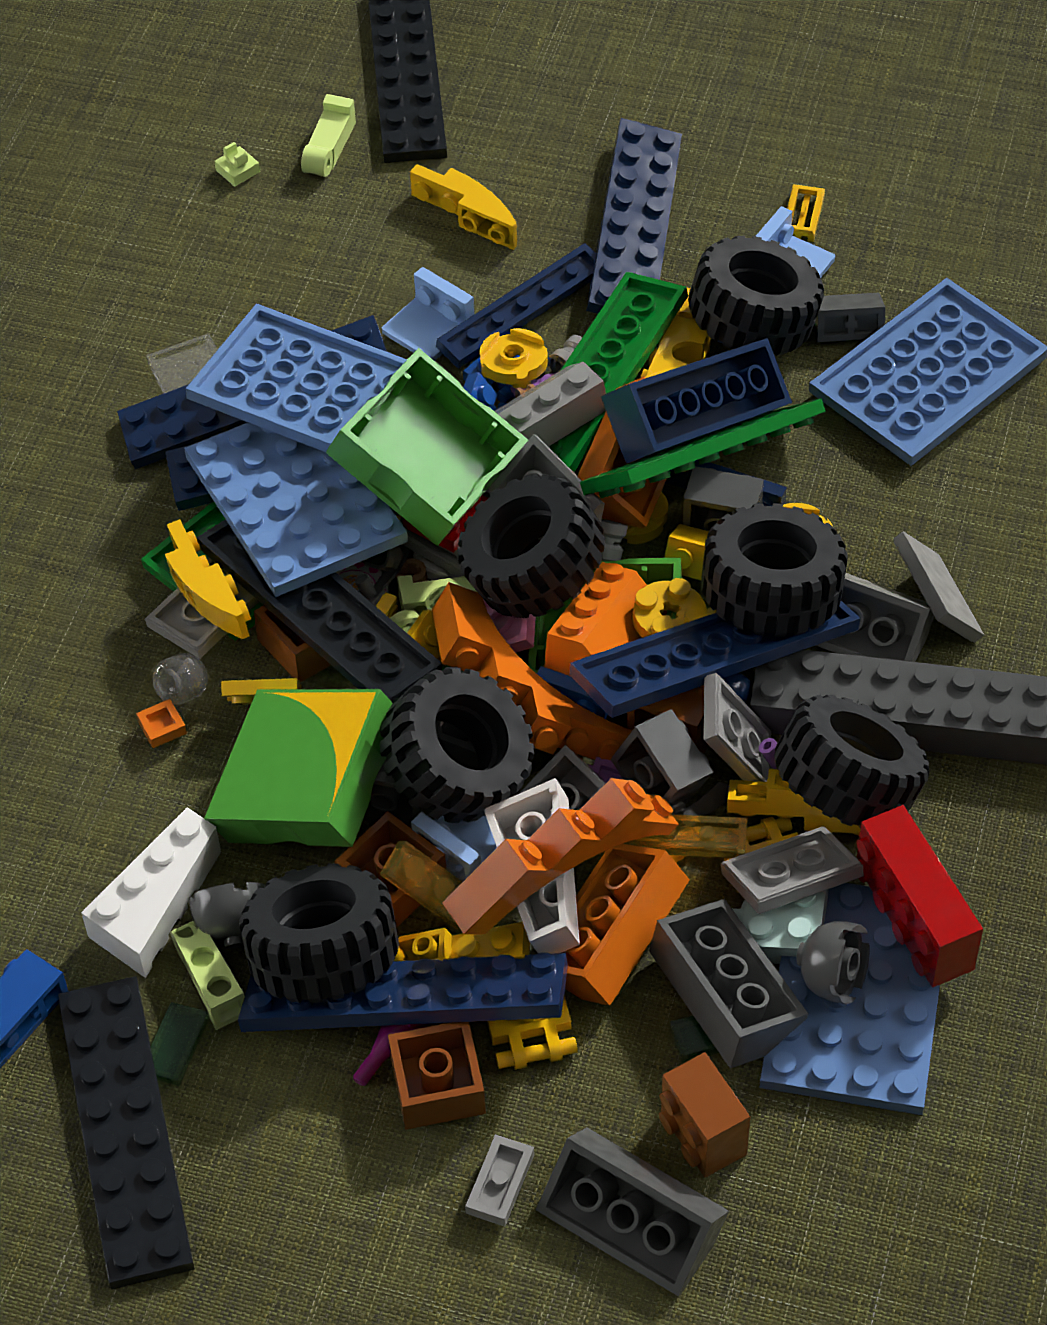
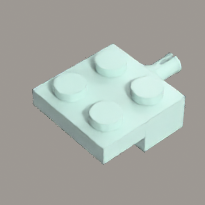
M824 890L758 914L746 900L743 902L741 909H732L772 964H780L781 956L797 957L800 944L806 942L808 936L818 926L824 925L829 890Z

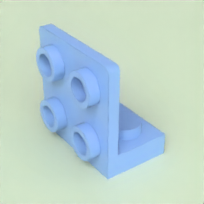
M781 206L756 237H762V240L769 242L774 240L779 242L780 246L785 248L789 246L796 250L797 255L800 257L804 256L810 261L811 267L816 268L821 278L834 263L835 254L792 236L794 232V227L791 226L793 211Z
M421 267L414 273L415 298L382 326V334L413 353L420 348L435 361L443 354L436 348L437 338L474 315V297L428 269Z
M421 812L411 821L413 831L445 853L447 871L461 882L497 848L486 816H482L480 819L472 822L462 820L459 823H449L444 821V816H441L438 820H433Z

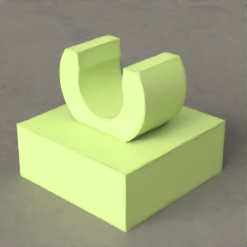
M235 142L224 147V156L214 161L216 171L234 187L260 172L259 162L243 148L237 147Z

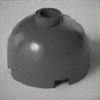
M246 882L247 890L234 888V883L224 884L194 893V898H189L194 926L197 929L199 927L202 932L209 934L214 942H223L225 949L244 947L240 931L242 911L253 893L259 887L265 888V884Z
M833 921L818 926L808 936L806 942L800 944L797 951V964L801 966V974L806 986L820 998L845 1005L852 1003L856 999V997L849 995L854 987L862 988L868 970L870 945L869 943L862 942L861 933H868L861 924Z

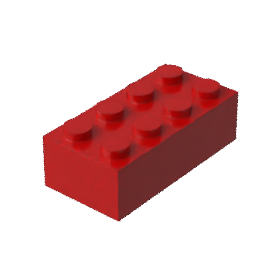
M901 805L862 821L859 839L857 840L858 850L856 858L863 864L864 876L859 879L863 883L867 882L873 892V900L877 909L881 913H886L892 922L895 938L901 945L905 944L912 954L911 959L916 972L920 976L925 975L933 988L974 971L983 927L905 806Z

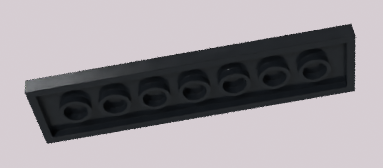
M368 0L384 163L447 158L430 0Z
M226 519L196 537L201 551L215 563H218L227 574H231L235 581L358 689H381L394 704L419 679H422L432 671H442V663L336 572L275 597Z
M137 976L59 993L58 998L111 1290L195 1270Z

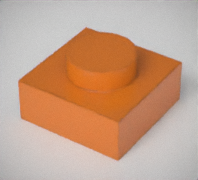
M171 699L136 713L138 723L152 748L187 734L185 724Z

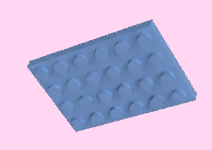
M946 278L809 383V392L818 399L822 398L826 405L912 466L1047 358V346Z
M256 303L186 387V399L326 452L342 427L368 400L374 398L382 391L390 377L407 359Z
M249 422L184 448L188 462L275 597L408 542L407 531L391 508L324 451Z
M851 883L835 886L828 889L824 924L833 921H844L861 924L866 928L868 934L861 933L862 942L869 943L870 955L864 984L861 989L853 988L849 996L856 997V999L850 1004L845 1005L828 1001L817 996L806 986L801 974V966L797 964V957L781 956L779 974L806 1009L808 1017L764 1056L760 1088L923 1115L940 985L932 988L925 975L920 976L916 972L911 959L912 954L905 944L901 945L895 938L892 922L886 913H881L877 909L873 900V892L869 886Z

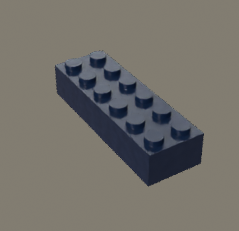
M768 338L630 383L601 396L626 464L792 403Z

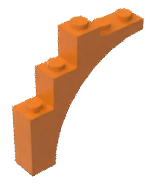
M448 582L432 608L442 664L461 668L462 671L466 668L480 672V677L490 676L498 681L497 686L500 689L504 690L507 688L514 696L511 699L516 706L521 705L526 713L523 719L526 724L531 726L533 737L529 740V743H533L535 749L554 754L558 747L562 749L566 745L576 754L594 760L596 757L610 760L632 730L596 715L552 687L513 651L499 633L479 593Z
M611 778L580 810L559 808L528 840L505 839L442 904L463 934H486L502 918L533 893L585 860L632 840L654 835H669L679 824L671 814L673 812L671 805L663 797L646 794L642 787L633 780Z

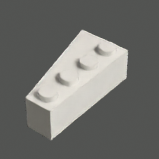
M556 778L487 807L484 812L496 847L505 839L528 840L559 808L569 809V800ZM573 867L533 893L517 906L529 942L538 954L561 953L580 945Z
M187 807L81 912L88 937L146 978L152 969V961L158 951H162L168 942V934L177 919L181 920L186 912L189 898L194 891L199 890L221 853L216 826Z

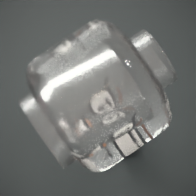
M179 653L160 661L154 668L152 680L157 695L163 701L169 699L173 704H182L203 693L207 686L208 677L207 670L198 657L190 653Z

